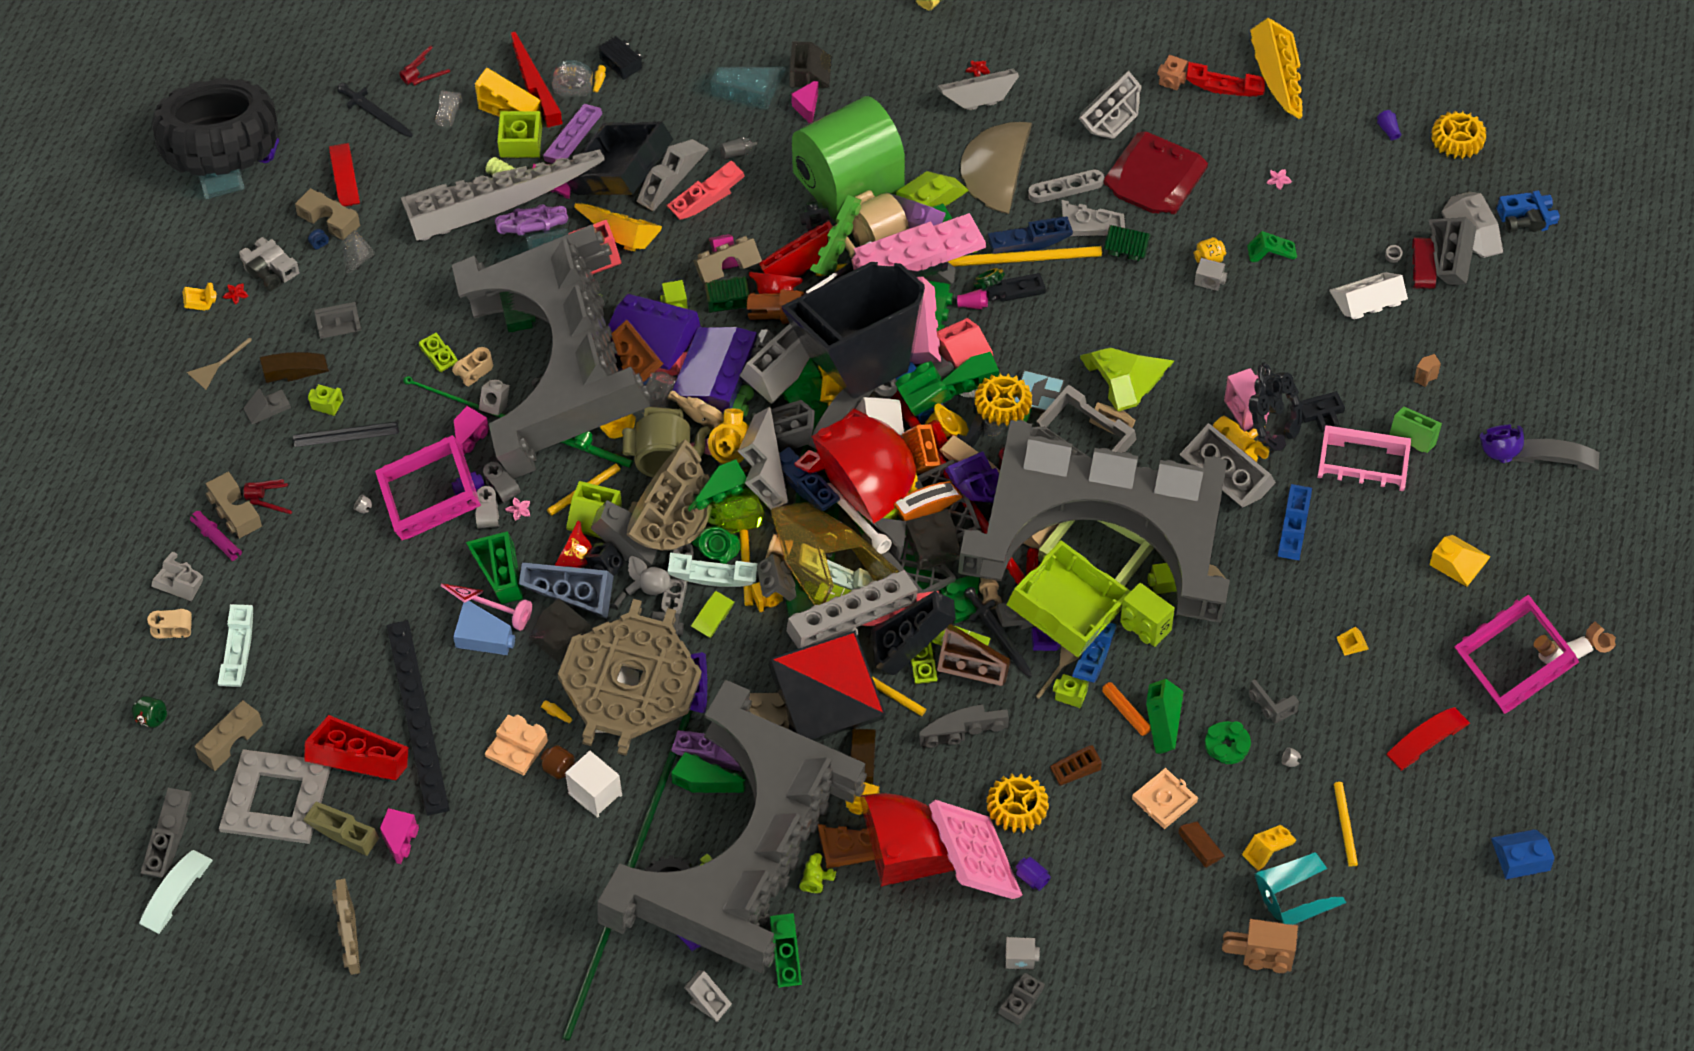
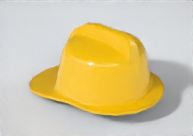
M938 403L935 404L934 412L925 422V425H928L933 420L939 421L946 438L953 435L957 437L958 434L966 436L969 431L967 423L962 417Z

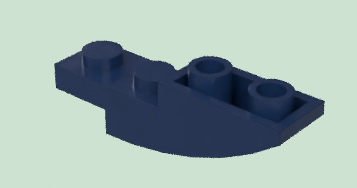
M1068 216L1028 222L1027 228L988 233L987 239L993 254L1009 251H1035L1064 240L1073 234V230Z
M790 447L779 453L782 472L786 482L808 503L821 511H825L840 500V497L817 472L808 473L795 466L794 463L800 458Z

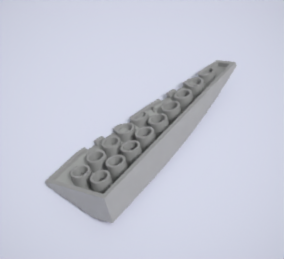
M600 150L574 155L573 160L560 158L550 165H545L544 162L537 163L536 168L528 170L524 166L494 173L492 178L479 176L469 183L464 182V180L457 181L455 183L456 186L447 187L446 184L402 197L401 200L416 241L428 240L433 235L449 233L451 229L482 220L530 201L572 180L605 159Z

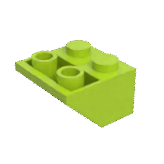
M579 481L571 500L567 530L573 531L577 521H580L583 534L600 538L591 529L595 514L607 500L622 507L620 491Z

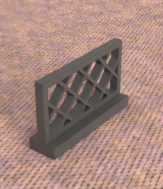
M952 459L917 476L918 482H915V488L917 490L923 488L921 482L929 478L934 479L932 485L939 483V481H951V479L943 478L942 474L945 468L955 463ZM960 490L959 493L963 495L964 499L961 498L953 503L950 509L945 508L941 510V512L948 513L944 523L936 521L939 512L926 520L923 516L920 518L930 546L937 555L945 553L944 548L963 540L966 529L962 527L966 519L973 521L975 524L974 527L967 530L982 531L970 499L962 494ZM959 502L967 504L964 513L955 511ZM953 515L961 517L957 527L949 525ZM946 528L954 530L953 536L944 540L943 535Z
M910 524L905 527L907 536L905 535L904 539L906 542L902 551L904 553L903 559L898 561L889 551L879 554L872 547V539L866 533H863L860 548L886 577L892 573H899L905 570L904 566L917 568L916 574L907 573L918 589L917 594L937 591L955 582L956 577ZM908 542L918 544L920 550L907 548ZM906 554L919 556L918 562L905 560ZM921 557L931 559L933 565L920 563ZM919 569L932 571L931 577L918 575ZM934 573H942L947 578L944 580L934 578ZM917 581L930 583V586L922 590Z

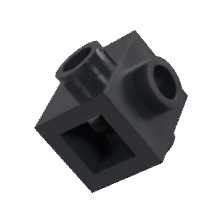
M817 201L806 203V206L802 207L803 213L799 214L802 226L806 225L808 232L830 220L828 208H824L822 203Z
M612 542L595 543L585 556L592 569L608 571L613 576L617 574L618 569L624 563Z

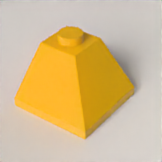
M1450 535L1444 537L1434 549L1429 565L1467 587L1490 559V556L1458 537Z

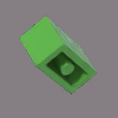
M1403 407L1395 414L1389 435L1410 438V446L1418 451L1428 453L1437 443L1442 423Z

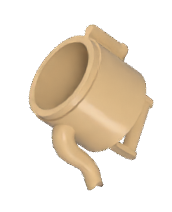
M868 190L856 196V198L862 201L860 203L861 210L853 220L852 234L860 246L909 229L908 220L901 205L891 194L884 193L874 196L872 191ZM847 236L844 242L846 244L845 248L849 252L850 258H853L855 256V246Z

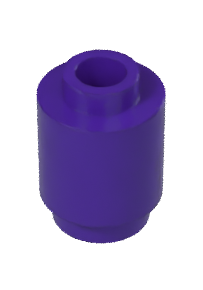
M474 471L470 474L477 492L485 484L481 474L476 475ZM461 477L456 478L451 483L455 496L465 492Z
M1032 857L1021 859L1016 866V875L1033 889L1036 888L1040 891L1051 879L1048 871Z

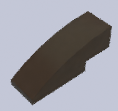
M290 352L259 357L266 383L285 378L290 382L329 372L324 354Z
M853 729L851 757L865 763L864 773H867L865 783L873 785L876 729Z

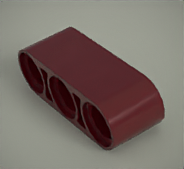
M1413 238L1412 249H1414V252L1412 254V261L1414 265L1413 281H1415L1413 288L1435 289L1434 243L1431 238Z

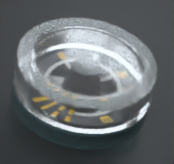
M579 61L561 62L556 65L553 71V89L563 97H584L590 93L592 88V70L586 64Z

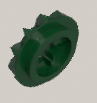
M998 268L987 270L975 278L973 285L977 289L992 286L1001 281L1005 273L1003 269Z

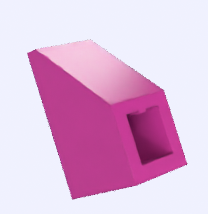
M468 406L454 419L456 440L461 445L465 455L474 449L475 443L480 438L486 437L489 431L488 421L485 416Z
M388 808L380 829L383 839L396 863L401 864L403 858L409 856L411 849L409 843L412 837L415 838L417 836L419 825L416 823L415 815Z

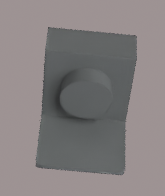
M258 389L244 407V411L251 424H255L288 410L291 406L282 390L264 397L261 389Z

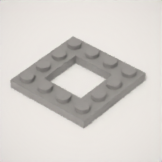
M243 749L219 826L220 832L310 844L314 828L303 819L316 801L322 802L331 767L305 762L304 757ZM260 775L302 781L292 817L249 812Z

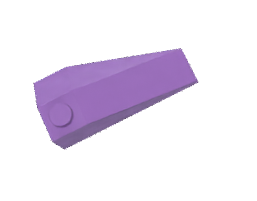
M891 194L901 205L908 220L909 229L930 221L933 226L943 222L946 213L916 201Z

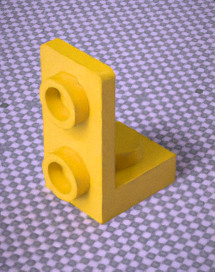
M1279 825L1254 835L1242 855L1257 870H1260L1266 865L1275 851L1293 845L1296 839L1288 829Z

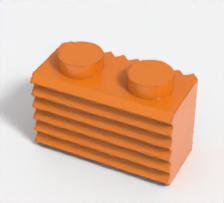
M931 424L917 425L902 433L903 440L913 455L916 474L925 473L941 465Z

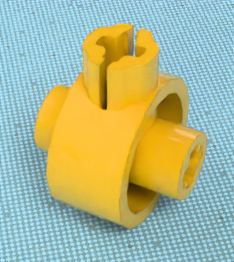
M725 409L724 421L716 426L709 435V451L722 464L735 459L740 463L745 459L738 450L749 425L743 421L744 411L740 409Z

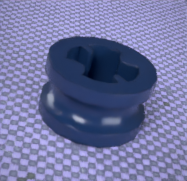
M316 229L308 236V242L315 249L325 246L329 241V237L322 229Z

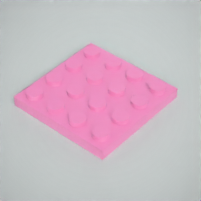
M938 800L929 804L932 811V819L938 826L940 839L947 848L948 858L953 863L956 878L961 885L1010 899L1021 897V890L991 818Z

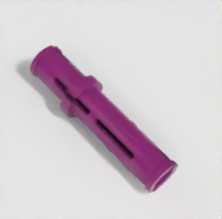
M200 510L192 514L193 516L190 517V521L201 530V534L204 537H208L231 561L238 558L236 553L242 554V551L217 528L215 522L207 519Z

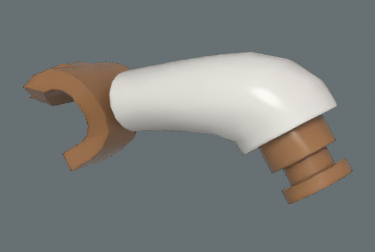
M1594 622L1587 629L1585 637L1582 636L1567 644L1579 659L1593 651L1592 647L1599 652L1611 651L1616 646V637L1609 633H1602L1604 629L1597 622ZM1546 635L1539 636L1534 642V647L1539 651L1540 660L1546 664H1549L1563 654L1554 641L1549 640Z

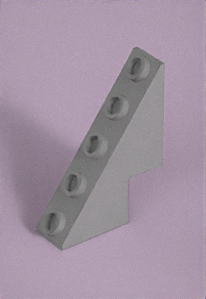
M693 139L669 146L662 164L654 166L648 173L637 202L654 211L705 155L709 148Z
M768 407L754 415L738 452L752 466L745 484L771 510H774L787 503L788 499L771 408Z

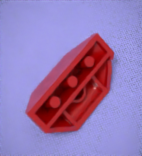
M830 221L825 222L823 225L810 230L775 251L765 260H762V262H759L764 273L789 277L802 276L813 264H818L820 260L818 253L821 247L824 248L829 242L827 235L830 229L833 228Z

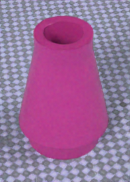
M979 289L963 295H957L958 308L965 307L983 310L984 307H988L987 291Z

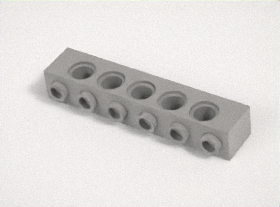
M905 570L899 573H892L882 580L873 581L865 587L853 589L848 594L834 597L826 603L814 605L802 613L793 614L788 618L786 631L797 648L800 649L830 639L852 628L915 603L918 589Z

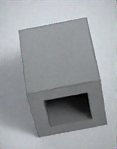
M1006 938V968L1034 969L1035 961L1039 962L1040 948L1035 947V938Z

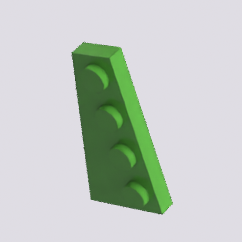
M850 195L847 196L836 218L838 224L830 229L827 235L829 242L824 248L821 247L818 253L820 260L817 265H812L811 271L827 276L835 272L839 254H842L846 244L844 242L846 237L852 232L853 220L861 210V199Z

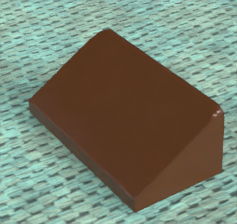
M1198 822L1179 827L1178 834L1205 868L1225 857Z

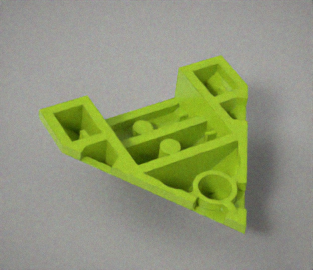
M1114 348L1101 349L1080 355V359L1089 371L1098 369L1109 384L1108 399L1117 412L1136 407L1141 402V398L1148 394L1163 377L1165 370L1174 363V360L1132 354Z

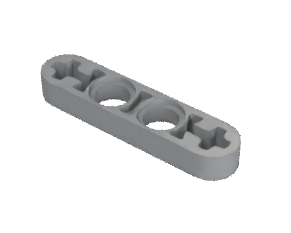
M1090 170L1033 184L1029 187L1028 197L1032 202L1041 203L1098 189L1104 183V175L1099 170ZM1073 182H1078L1081 184V186L1073 187L1070 184ZM1060 187L1062 190L1059 192H1054L1052 188Z
M691 544L674 549L673 553L677 554L687 550L685 555H692L693 560L694 550ZM669 575L670 586L663 595L662 612L667 611V608L671 606V599H674L675 607L673 609L676 610L677 614H680L688 581ZM680 586L682 590L678 593H672L670 588Z

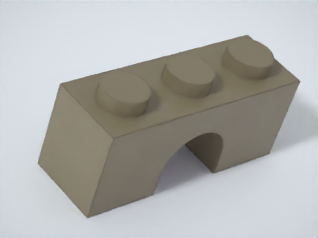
M311 188L295 203L297 215L312 224L322 217H330L327 220L329 233L343 241H346L360 227L359 216L356 211L342 206L338 201H333L323 193L316 192Z
M747 236L736 239V243L728 246V243L716 247L717 251L709 253V251L698 254V258L693 261L701 282L705 284L706 282L709 283L724 277L722 263L727 257L735 258L741 269L762 262L754 238L747 239Z
M229 471L206 483L208 490L205 493L211 505L214 503L217 505L216 511L221 519L225 518L228 521L226 526L231 534L236 533L240 539L262 527L260 517L249 501L241 505L232 504L242 496L238 484Z
M241 701L194 746L198 758L216 771L231 756V746L238 738L243 737L248 740L263 726L259 712L245 701Z

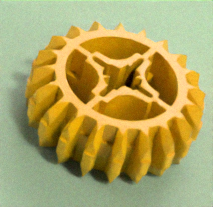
M1454 111L1452 114L1447 112L1445 116L1441 115L1434 123L1431 132L1435 148H1439L1440 153L1446 151V157L1453 154L1454 159L1457 155H1460L1462 160L1465 155L1469 158L1473 154L1477 155L1479 150H1482L1486 141V128L1483 127V122L1479 121L1478 117H1472L1471 113L1468 115L1464 114V111L1461 113Z
M999 373L998 377L991 375L990 380L984 378L983 383H979L978 390L975 392V405L978 414H982L983 420L988 419L990 424L997 422L999 426L1001 423H1005L1007 427L1011 420L1023 421L1024 416H1028L1029 409L1032 407V394L1029 385H1025L1024 380L1018 381L1017 375L1013 378L1010 377L1009 373L1006 376H1002ZM989 396L992 397L991 402H989L987 399ZM1017 397L1020 401L1016 403L1014 398Z
M1011 773L1009 779L1002 776L1001 782L995 781L994 787L989 789V795L986 800L987 811L990 812L991 820L996 819L995 824L997 826L1003 824L1004 831L1009 826L1012 827L1013 833L1016 832L1017 828H1020L1024 833L1026 826L1033 830L1034 824L1040 825L1041 820L1046 817V811L1049 806L1048 795L1045 793L1044 786H1039L1038 780L1032 782L1030 775L1026 779L1023 778L1022 773L1018 777H1014ZM1007 793L1008 799L1004 800V803L1000 805V798ZM1035 800V807L1028 812L1027 807Z

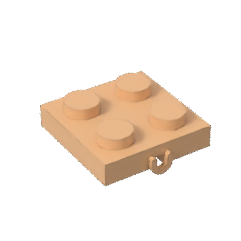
M1166 768L1132 796V799L1144 812L1148 813L1164 829L1198 801V797L1186 787L1185 781L1182 779L1178 780Z

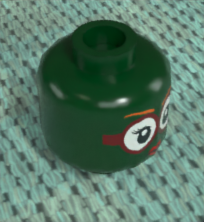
M141 697L134 703L132 708L134 720L138 724L156 728L167 717L165 703L156 698Z

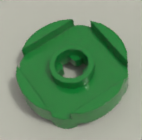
M1237 721L1220 722L1210 726L1205 738V748L1209 756L1223 764H1235L1242 761L1251 747L1249 733ZM1225 739L1233 741L1231 747H1227V744H1222Z

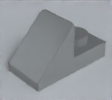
M699 970L684 987L693 997L690 1004L715 1021H718L732 1005L705 971Z

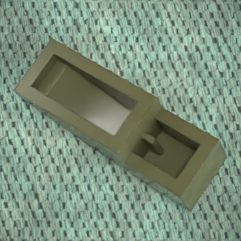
M317 801L303 819L307 824L332 840L366 856L379 839L375 828L357 822L354 816Z

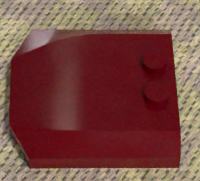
M1147 131L1139 132L1134 136L1104 178V184L1108 185L1117 198L1148 212L1156 214L1171 212V214H1176L1208 168V163L1196 152Z

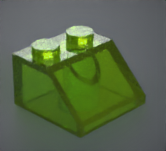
M749 488L744 489L742 493L736 496L728 495L726 499L719 503H715V501L710 503L716 525L731 534L740 532L743 529L748 530L762 526L763 508L758 496Z

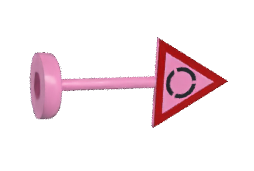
M441 583V587L464 603L472 599L473 601L513 614L512 625L517 630H523L531 616V601L522 600L515 609L478 597L484 590Z

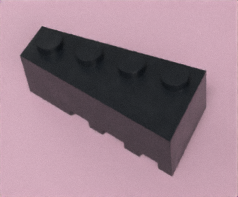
M934 591L873 628L875 667L891 675L897 674L956 619L954 600Z

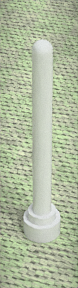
M827 483L840 497L837 503L872 539V547L879 554L887 552L892 545L891 540L884 534H878L831 483Z

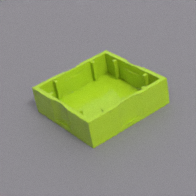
M1060 540L1044 557L1040 566L1031 571L1013 590L1006 605L1076 657H1079L1122 610L1123 599L1131 591L1107 573L1094 567L1085 557Z

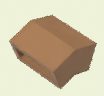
M1435 354L1422 358L1416 368L1414 382L1426 387L1429 381L1437 379L1441 363Z

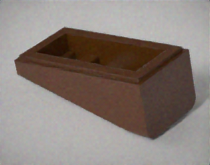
M1090 745L1051 765L1050 769L1058 784L1062 786L1100 771L1102 762L1093 745ZM1080 760H1081V762H1082V764H1083V766H1084V767H1082V768L1080 767V765H1079V763H1078V761H1080ZM1070 764H1072V766L1074 767V772H1072V770L1070 769ZM1062 767L1067 773V776L1065 777L1063 776L1060 768Z

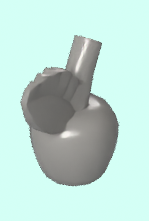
M630 556L628 571L635 582L626 588V592L629 595H632L640 588L648 595H658L668 590L670 576L667 571L657 567L647 568V565L640 558Z

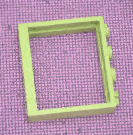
M1075 520L1062 522L1057 526L1039 549L1038 560L1040 562L1055 547ZM1099 521L1141 544L1115 578L1116 581L1125 586L1154 547L1145 539L1124 527Z

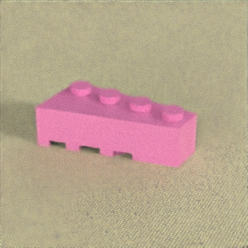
M917 277L925 284V291L911 362L914 364H923L930 361L932 363L941 362V355L938 352L940 343L936 330L938 328V321L935 318V311H937L935 287L924 277Z

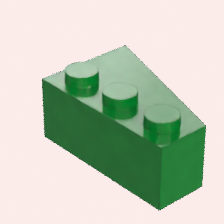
M508 531L466 542L500 603L505 604L523 599L521 585L519 584L520 578L515 545Z

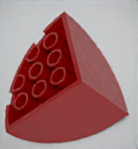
M867 416L850 417L822 428L818 433L811 436L830 483L857 511L873 524L890 513L895 508L894 504L899 499L903 500L911 489L916 476L913 455L903 438L887 423Z
M872 793L861 795V806L881 886L955 871L953 863L948 858L947 848L940 839V831L932 819V811L929 806L915 799L897 794Z

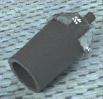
M742 136L739 139L721 143V156L723 159L748 156L752 152L753 146H757V142H752L749 138Z

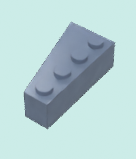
M522 563L519 584L525 589L607 619L613 583V575L608 571Z

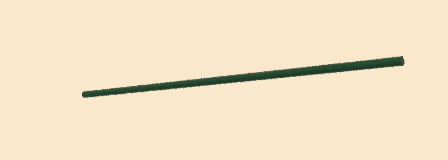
M689 710L688 714L683 715L678 728L679 731H686L693 713L692 710ZM671 749L627 863L628 867L635 868L677 755ZM606 926L603 927L562 1036L563 1040L570 1041L611 932V929Z

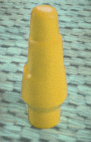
M599 65L598 70L595 72L593 92L599 91L606 76V67L603 65Z
M547 700L543 702L541 708L546 710L547 714L558 717L568 724L572 722V718L555 703H550Z

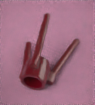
M429 46L399 72L401 79L407 85L412 83L415 86L420 82L450 72V69L418 78L420 73L417 67L426 59L424 56L432 50V46Z
M283 479L245 483L244 498L250 500L252 505H260L292 514L291 510L259 500L264 498L265 489L287 487L288 484L284 483Z

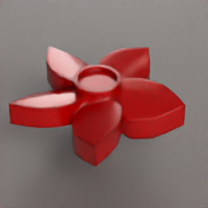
M971 61L972 67L966 69L967 73L974 72L975 77L990 73L986 67V61Z
M228 284L229 292L223 296V299L232 298L234 304H237L239 298L248 297V294L243 291L244 284H238L236 287Z

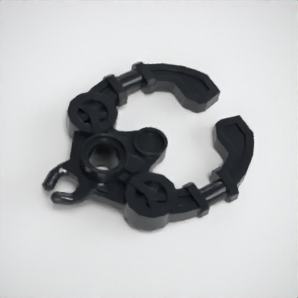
M1262 362L1258 366V378L1254 385L1256 394L1252 395L1249 399V411L1252 414L1253 427L1258 433V441L1269 450L1281 451L1286 446L1284 435L1271 436L1270 432L1265 430L1266 420L1264 415H1267L1269 411L1272 414H1281L1284 410L1282 394H1286L1287 399L1291 400L1292 405L1290 406L1291 419L1286 423L1284 432L1288 439H1294L1301 429L1303 403L1299 400V391L1294 384L1292 375L1288 372L1274 374L1266 362Z

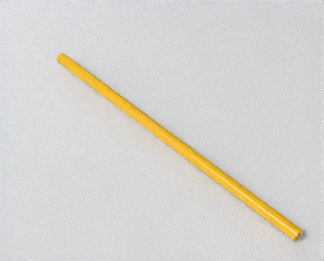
M1101 246L966 255L952 259L948 263L956 267L1102 256ZM838 264L835 272L846 264ZM816 273V276H826L823 274Z

